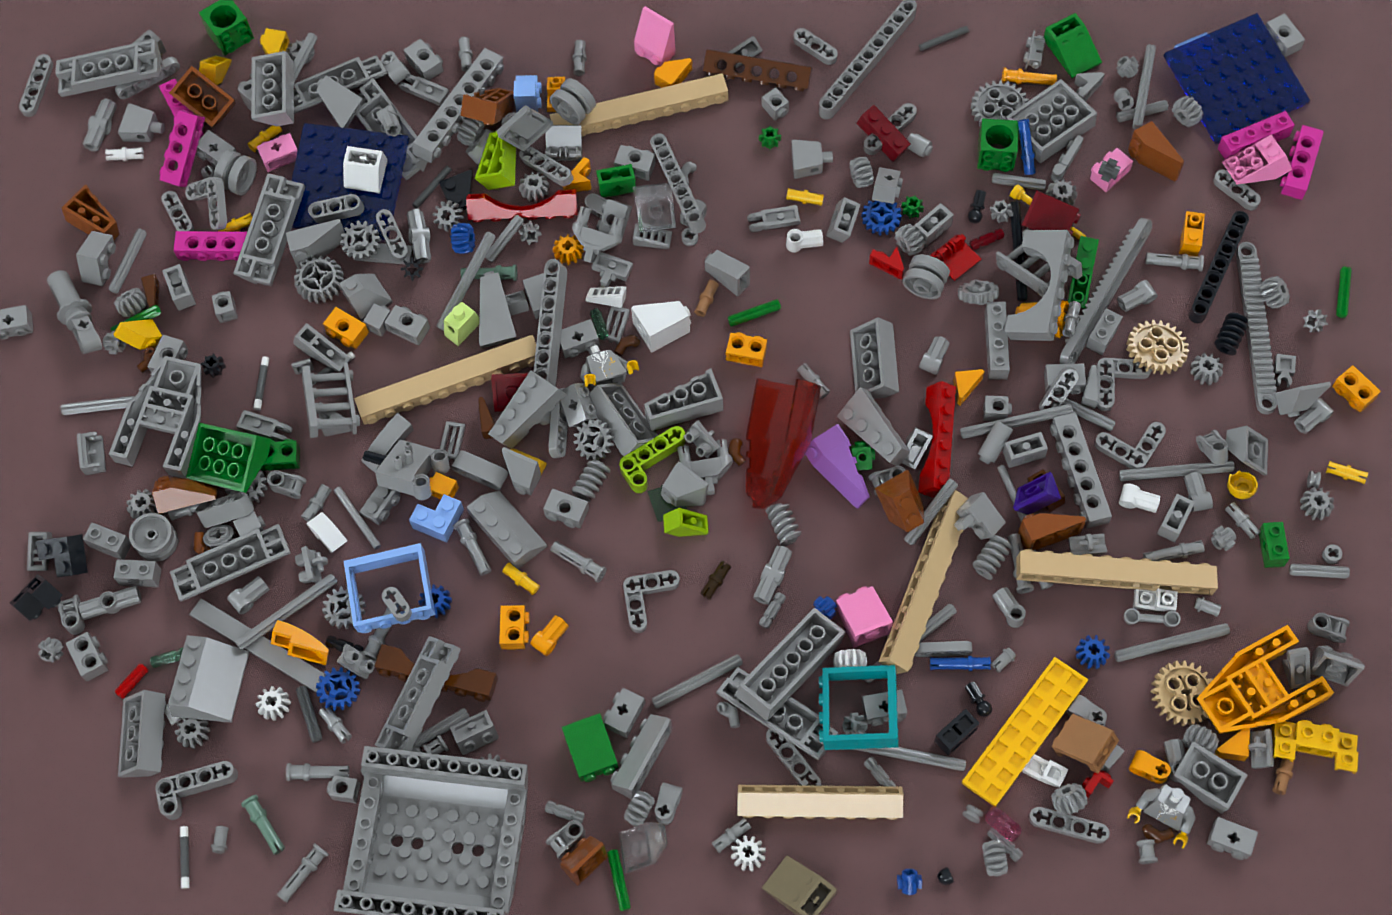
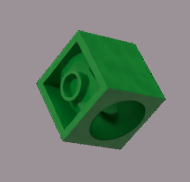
M219 0L198 12L206 32L224 56L254 39L247 18L233 0Z
M982 118L978 137L977 169L1001 170L1003 172L1013 171L1018 152V122L1016 120ZM990 144H1000L1005 148L997 149L990 146Z

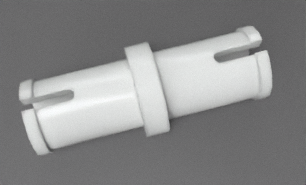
M122 147V149L105 150V154H113V156H106L107 161L123 160L125 162L129 159H144V154H136L144 153L142 147L131 149Z

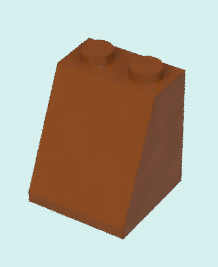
M909 470L900 473L875 488L887 518L891 523L906 532L924 523L923 502Z

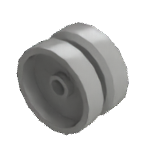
M567 78L560 86V89H557L550 97V103L555 111L573 125H579L586 117V114H589L596 106V101L590 91L572 78Z
M227 150L217 162L214 177H219L223 180L225 190H230V192L242 196L247 193L254 182L257 163L251 157L241 156L238 152Z
M923 254L915 255L912 257L909 270L906 271L902 283L908 291L916 296L925 299H937L941 296L950 270L946 264L935 257Z
M147 513L138 517L133 522L129 531V540L141 557L147 561L158 562L167 559L174 553L178 545V534L166 517L157 513Z

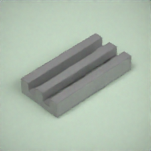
M611 307L601 337L603 341L609 340L611 343L614 341L616 344L620 342L630 309ZM618 311L611 335H608L614 313ZM622 312H624L618 335L615 337Z
M446 421L440 449L445 450L450 426H452L453 430L447 453L449 460H455L461 449L466 426L463 423ZM458 427H459L460 429H459V434H458V438H457V442H456L455 451H454V454H452V450H453V446H454V442H455V437H456L457 429H458Z

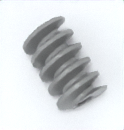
M592 459V461H588L587 467L583 469V473L579 476L580 480H577L575 482L576 486L572 487L573 494L580 499L590 502L589 497H596L592 491L599 492L596 484L603 485L600 478L606 479L607 476L604 472L610 473L611 470L598 460Z
M777 503L768 507L766 513L769 514L768 519L771 521L772 527H774V532L778 534L777 539L781 541L780 546L785 547L794 543L802 532L795 531L799 527L798 524L792 525L796 519L795 517L789 518L793 514L791 510L786 511L790 505Z
M994 535L990 537L989 541L985 544V548L981 550V554L977 556V560L973 562L974 569L982 577L992 580L993 576L990 573H997L994 566L1001 567L999 561H1005L1003 555H1009V551L1006 548L1013 549L1012 545L1000 536Z

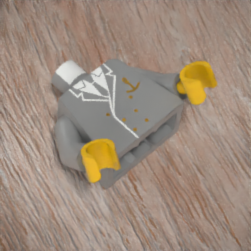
M594 345L588 349L590 356L586 357V362L582 365L580 378L585 383V387H588V384H590L592 391L596 385L625 382L627 371L631 375L633 370L639 371V365L636 360L628 362L615 355L612 350L601 352L598 345Z
M1163 785L1159 789L1146 790L1136 803L1137 807L1129 809L1127 818L1129 819L1131 815H1136L1134 823H1138L1141 817V810H1144V813L1177 831L1181 830V833L1177 834L1173 843L1175 845L1177 840L1180 839L1184 843L1182 846L1184 848L1188 842L1187 834H1190L1195 821V814L1190 806V797L1184 795L1180 788L1173 789L1168 785Z

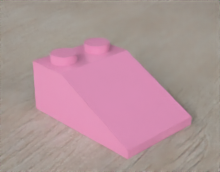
M644 6L634 39L635 52L660 67L664 62L670 61L676 54L674 23Z

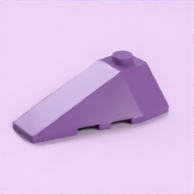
M839 424L814 438L803 452L811 464L858 509L870 496L862 475L858 474L855 465L857 463L856 458L852 457L849 446H851L850 441Z

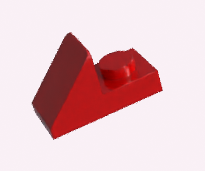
M898 247L895 248L890 257L882 251L873 249L870 254L869 264L901 280L903 278L904 266Z

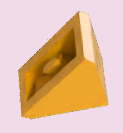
M984 370L955 372L953 381L956 387V400L959 406L962 405L983 380Z
M1250 728L1239 731L1217 748L1213 754L1222 759L1245 761L1249 757Z

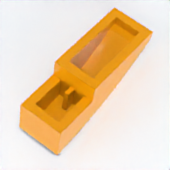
M280 620L276 621L272 631L271 644L287 648V655L322 665L327 664L329 649L298 627Z

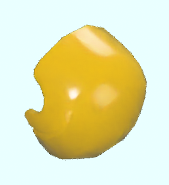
M1239 470L1235 474L1229 475L1227 487L1230 494L1235 498L1247 499L1257 492L1258 483L1255 476Z

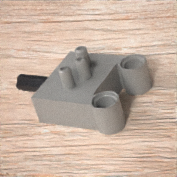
M399 439L387 456L371 451H365L363 454L364 461L380 465L375 471L378 486L415 496L418 500H426L431 497L430 480L427 476L431 468L434 473L438 472L440 474H445L450 470L446 450L433 449Z

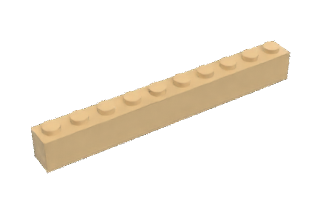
M722 73L596 103L595 108L589 114H586V117L579 124L581 125V135L583 137L587 134L600 133L611 128L616 129L628 124H637L645 120L671 116L674 113L688 112L691 109L704 108L716 103L721 104L728 101V89ZM558 113L550 114V120L553 121V125H573L563 119Z
M533 335L358 396L354 400L363 424H374L379 419L393 417L396 413L402 411H410L421 404L427 405L435 399L446 398L452 393L463 392L472 386H480L486 381L491 380L492 374L516 373L522 368L533 367L536 342Z
M957 490L952 493L934 518L878 662L882 665H895L896 674L908 672L913 665L912 660L919 649L920 639L926 631V623L932 615L934 602L939 597V589L946 578L945 574L952 562L954 550L958 547L960 534L964 531L962 529L958 531L954 524L960 518L957 514L958 509L968 498Z
M1032 549L1020 551L1016 558V580L1156 591L1159 588L1177 591L1178 593L1213 595L1218 589L1217 566H1210L1208 563L1196 565L1190 564V562L1171 563L1169 560L1158 562L1147 558L1133 560L1130 557L1112 558L1109 555L1095 557L1091 554L1073 555L1070 552L1057 554L1052 551L1034 552Z

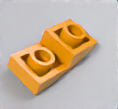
M565 77L547 78V112H556L550 103V97L557 89H560V86L565 82Z

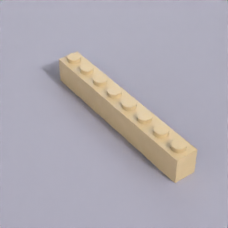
M738 785V816L744 818L783 816L787 819L794 817H804L806 819H813L815 817H824L826 819H835L836 817L856 819L857 817H865L869 820L877 818L896 820L903 818L904 794L902 787Z

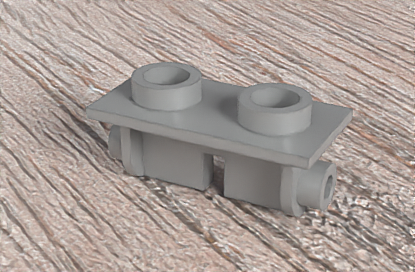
M1033 31L1031 37L1027 38L1026 47H1028V52L1025 51L1023 62H1026L1025 70L1028 65L1034 69L1039 68L1041 65L1043 53L1039 52H1043L1045 39L1042 35L1035 36V31Z

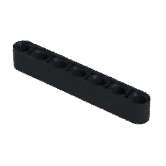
M1244 211L1235 212L1230 220L1188 316L1193 323H1202L1207 316L1249 222V216Z

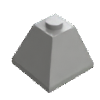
M354 274L339 283L343 295L361 321L365 319L373 304L388 306L393 303L375 274Z
M1325 382L1301 386L1275 393L1279 414H1288V418L1299 416L1300 411L1308 410L1331 386V383Z
M1248 426L1227 430L1225 441L1228 444V450L1249 467L1262 475H1267L1268 439Z
M503 447L502 454L513 487L520 494L532 495L541 478L538 461Z
M678 462L664 482L661 496L667 503H671L675 507L703 506L706 501L709 484Z

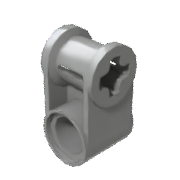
M389 51L382 56L381 62L396 85L410 75L406 66L397 58L394 52Z
M1214 429L1207 435L1196 437L1199 449L1204 452L1213 464L1222 465L1228 461V444L1217 430Z
M895 466L883 471L874 472L868 478L872 481L875 489L877 486L906 470L902 466Z
M279 470L271 471L267 476V482L273 492L295 499H300L301 489L307 481L302 476ZM276 479H281L280 483L273 484Z
M74 595L73 598L64 601L61 600L57 605L62 625L73 635L82 633L85 628L84 620L78 608L79 603H81L78 595Z
M1320 612L1308 622L1307 628L1313 635L1327 638L1333 642L1344 643L1347 639L1345 636L1346 628L1349 627L1350 622L1347 619ZM1316 621L1321 622L1323 627H1319Z
M1077 695L1066 711L1069 716L1073 713L1105 726L1106 712L1082 695Z
M662 783L655 806L656 819L660 824L667 825L673 821L677 806L682 797L683 788ZM665 810L668 811V813H665L664 816H661V813H663Z
M570 821L559 831L552 834L546 840V844L554 849L557 853L556 857L560 859L585 837V829L579 821ZM574 827L580 828V833L577 836L570 835V831Z

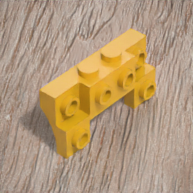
M1301 720L1297 723L1284 721L1273 724V758L1279 757L1293 762L1295 760V751L1333 758L1335 755L1334 770L1350 771L1352 774L1357 772L1359 754L1357 752L1358 735L1339 732V729L1333 728L1332 725H1317L1309 720Z

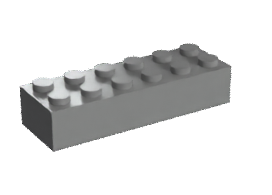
M813 608L739 684L736 697L768 721L842 643L845 631L816 608Z

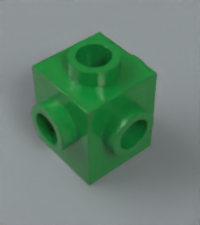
M865 441L854 442L855 444L850 446V452L852 457L856 458L857 463L855 465L857 471L873 469L872 460H875V450L871 449V446L868 443L866 444Z

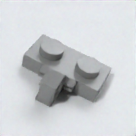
M603 252L596 256L592 264V270L600 272V277H602L600 287H609L611 281L615 282L616 279L626 281L633 268L632 262Z

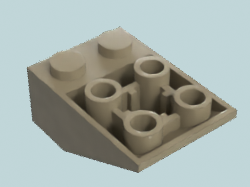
M789 856L783 859L762 887L765 892L795 915H821L837 894V889Z

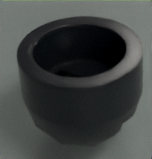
M948 867L938 872L937 879L942 885L954 883Z

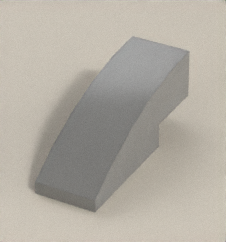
M397 413L379 433L367 451L387 456L399 439L404 440L413 431L412 424ZM363 458L361 460L373 472L380 466L364 461Z

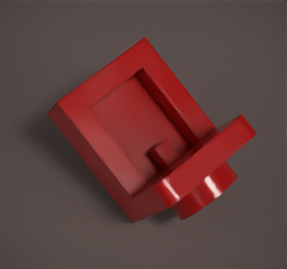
M1101 770L1098 774L1094 772L1091 778L1086 777L1082 787L1085 789L1087 799L1094 791L1098 782L1108 789L1111 787L1114 780L1111 779L1107 772Z

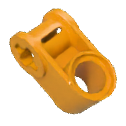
M1136 750L1128 768L1133 774L1144 777L1156 784L1165 783L1171 772L1168 763L1142 750ZM1159 770L1163 771L1162 775L1157 774Z

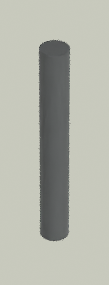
M964 26L920 44L919 49L924 51L969 32L967 26Z
M448 165L444 167L412 203L413 207L417 209L435 190L439 182L444 180L452 171Z

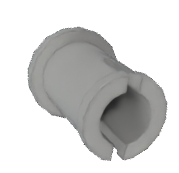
M1198 597L1194 608L1197 609V612L1203 611L1217 617L1221 605L1205 600V597Z
M1010 648L1003 649V653L991 662V666L994 669L996 668L998 673L1011 661H1015L1016 654Z
M216 826L214 843L211 844V848H213L212 852L222 854L227 849L226 840L229 828Z

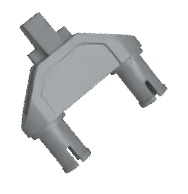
M580 206L577 221H574L572 229L581 245L584 246L583 250L586 251L584 261L593 263L596 255H600L601 251H606L622 242L621 233L626 220L614 217L611 231L607 234L588 228L587 223L592 209Z
M722 439V447L720 440L716 441L720 446L717 449L718 457L691 461L689 446L684 445L685 453H683L682 446L677 448L680 463L709 484L707 496L715 494L714 484L718 483L733 463V458L728 452L726 439Z

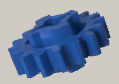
M869 200L868 206L864 205L862 224H866V230L872 229V234L877 231L879 236H881L882 232L889 235V230L895 232V228L900 225L901 209L897 208L896 202L891 204Z
M333 667L331 673L327 670L324 671L325 677L319 676L320 683H316V689H318L316 696L320 697V703L326 702L325 708L331 705L333 706V711L339 706L341 710H344V705L351 707V701H357L356 695L360 693V689H358L360 683L355 681L356 675L350 676V670H347L345 673L343 672V667H340L339 671H336ZM324 687L329 691V695L326 694Z

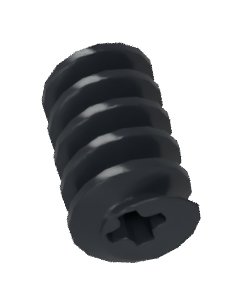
M1228 313L1214 342L1215 347L1226 355H1235L1236 349L1239 348V343L1242 341L1241 337L1244 336V331L1247 329L1246 323H1248V319L1239 313Z

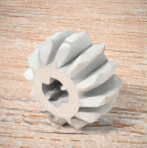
M860 649L840 650L834 653L833 665L834 667L866 666V653Z
M271 686L269 692L263 689L264 695L257 696L260 700L256 703V707L259 708L258 713L260 715L264 714L263 717L266 720L271 717L273 721H276L277 715L283 718L282 712H289L287 706L291 704V701L287 699L288 693L283 692L281 687L275 690L274 686ZM272 701L276 703L274 706L271 705Z
M746 835L743 836V843L737 839L736 844L738 846H732L731 848L733 852H736L731 854V859H737L734 865L737 867L742 863V871H745L746 866H749V870L753 871V864L760 868L761 864L759 861H765V856L761 854L766 852L765 848H759L762 845V841L754 843L755 836H752L751 840L748 841ZM747 849L752 850L753 856L745 857L744 851L747 852Z

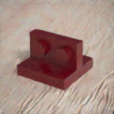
M528 373L492 374L494 412L504 411Z

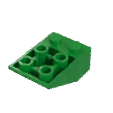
M1076 13L1046 27L1044 33L1045 43L1071 78L1102 64V60L1085 24Z

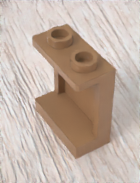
M1072 713L1069 720L1064 723V727L1059 735L1055 737L1052 748L1058 756L1062 757L1064 754L1085 763L1091 771L1098 774L1119 742V739L1113 730Z

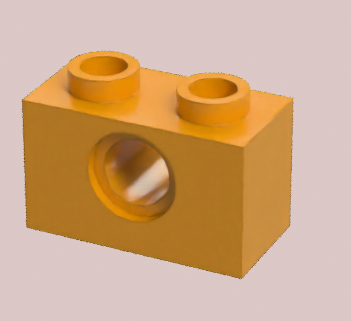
M337 307L334 308L323 323L326 330L325 333L333 339L336 337L348 348L351 346L357 349L369 333L365 323Z

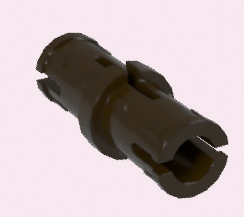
M720 561L715 572L710 574L708 577L709 581L700 592L704 598L707 596V599L711 600L717 588L722 586L723 579L731 569L728 563L724 565L725 562Z

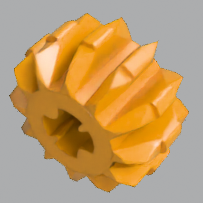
M567 233L565 238L560 235L559 240H555V246L552 249L555 259L560 260V263L567 262L569 266L570 262L573 261L577 264V259H582L584 247L575 235L570 238V235Z

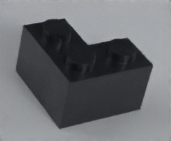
M82 534L36 541L39 560L54 558L57 578L88 573Z
M37 574L10 601V604L26 619L31 621L32 619H37L42 614L44 607L48 610L51 607H56L63 595L46 579Z

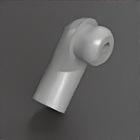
M691 161L686 162L681 168L688 186L689 173H694L697 169L696 164Z
M719 702L717 704V711L729 718L730 728L740 727L737 708L728 702Z

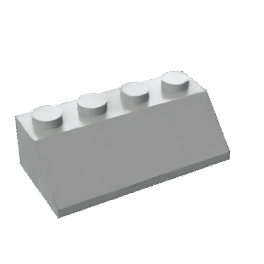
M286 51L252 57L251 119L253 121L273 126L294 123V62Z
M877 317L850 330L855 393L860 387L868 390L873 399L886 398L898 393L899 384L893 323Z
M622 383L596 385L589 395L595 407L597 419L602 420V423H608L607 429L611 428L613 430L610 436H615V438L611 440L615 443L621 455L626 456L658 436L655 430L650 431L646 417Z
M500 491L481 495L467 506L471 518L517 569L521 568L547 547V544Z
M142 690L123 699L118 777H147L160 773L162 768L161 754L164 746V741L162 740L165 727L164 711L166 709L164 693Z
M650 714L648 719L645 718L642 721L640 734L638 737L634 736L630 747H632L628 754L625 753L621 759L620 764L622 766L620 770L615 771L611 777L610 782H612L613 790L630 799L640 790L672 732V723L669 718Z

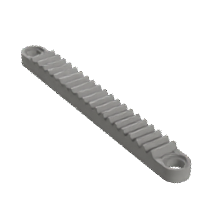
M1140 218L1134 229H1129V235H1126V240L1122 241L1123 246H1119V252H1116V257L1112 258L1113 263H1109L1110 269L1105 270L1106 274L1102 275L1103 280H1099L1100 286L1095 287L1096 292H1092L1093 297L1089 298L1090 303L1085 304L1086 309L1082 310L1083 315L1078 316L1080 321L1075 327L1074 336L1065 339L1066 345L1060 355V364H1075L1090 334L1110 304L1152 229L1151 220Z
M1242 242L1236 250V260L1244 316L1248 319L1246 334L1256 407L1262 414H1271L1277 406L1275 395L1277 387H1275L1276 380H1274L1275 373L1273 372L1274 366L1272 365L1273 359L1271 358L1272 353L1264 298L1260 290L1262 278H1260L1261 272H1259V258H1257L1256 247L1252 243ZM1244 248L1248 249L1251 254L1248 256L1244 255L1241 250ZM1263 400H1268V401H1270L1271 404H1272V407H1270V408L1264 407V406L1262 405V401H1263Z

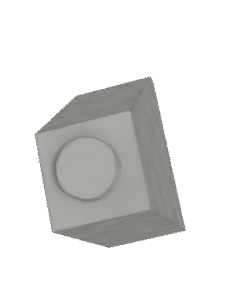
M325 75L323 79L320 78L317 82L316 91L340 129L345 132L363 105V98Z
M719 250L706 257L705 271L737 297L750 285V267Z

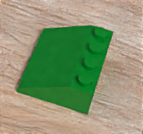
M199 423L186 478L246 493L268 457L272 439Z

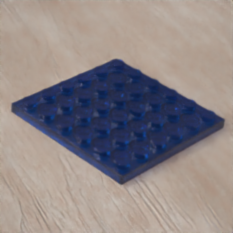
M1258 13L1167 51L1163 55L1185 94L1190 98L1193 97L1202 106L1201 110L1204 114L1201 121L1215 145L1220 143L1221 138L1281 112L1286 111L1289 113L1309 104L1311 101Z
M304 123L291 181L302 183L306 187L292 228L301 229L319 224L314 221L308 212V208L312 203L355 194L363 202L364 211L358 216L340 219L343 229L345 227L350 229V223H353L355 226L357 221H360L361 225L367 221L369 226L371 224L374 225V230L377 229L379 232L378 236L384 240L376 222V215L380 210L386 209L394 216L409 137L407 135L394 137L382 132ZM347 146L383 151L388 160L380 193L344 187L343 162ZM358 202L353 203L351 208L355 207ZM340 206L335 207L333 211H337ZM322 210L317 211L316 215H320ZM382 215L381 220H384L386 227H388L387 218L389 217ZM388 231L386 234L388 238L390 235V231Z

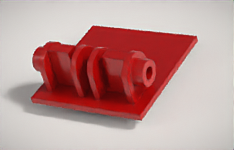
M956 234L930 255L948 266L950 270L949 276L954 281L982 260L965 243L966 237L963 234Z

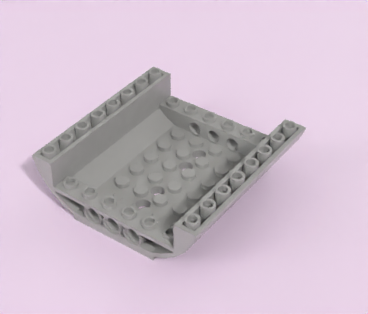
M365 746L361 763L365 775L343 890H337L334 911L361 915H509L526 819L528 766L525 764ZM398 836L402 837V845L394 847L392 845L393 839ZM416 839L423 840V846L420 849L412 847ZM456 844H462L464 850L460 854L453 853V847ZM482 846L484 853L479 857L474 856V848Z

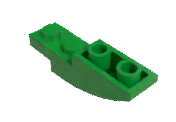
M1080 236L1075 258L1082 263V276L1078 280L1074 277L1071 278L1068 302L1073 304V301H1077L1081 304L1082 309H1086L1085 304H1087L1099 239Z

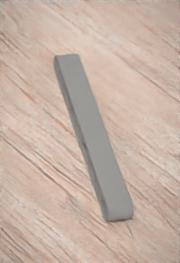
M903 0L824 94L819 102V115L821 118L831 119L911 24L915 18L917 8L914 0Z
M550 259L544 267L534 373L542 378L547 375L545 380L556 386L567 268L558 260ZM548 411L541 418L542 420L539 424L547 425L550 423L551 411Z

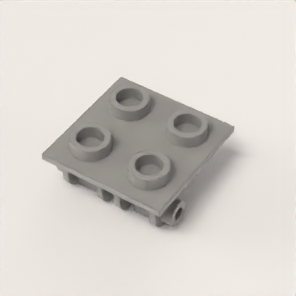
M553 125L545 132L546 156L555 161L582 160L581 125Z

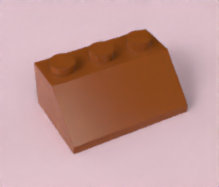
M193 66L187 70L169 92L170 95L194 114L205 117L204 122L212 128L224 119L236 105L235 100Z

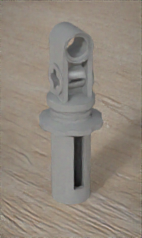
M66 271L53 272L47 278V283L60 307L57 313L58 320L73 332L82 354L101 350V339L92 325L91 304L85 299H80Z

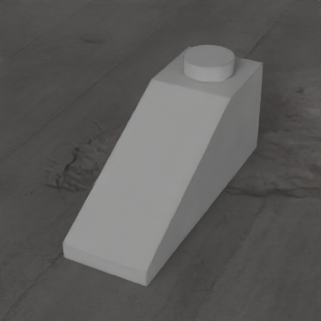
M307 323L294 337L293 344L308 356L337 372H340L344 367V363H348L351 359Z

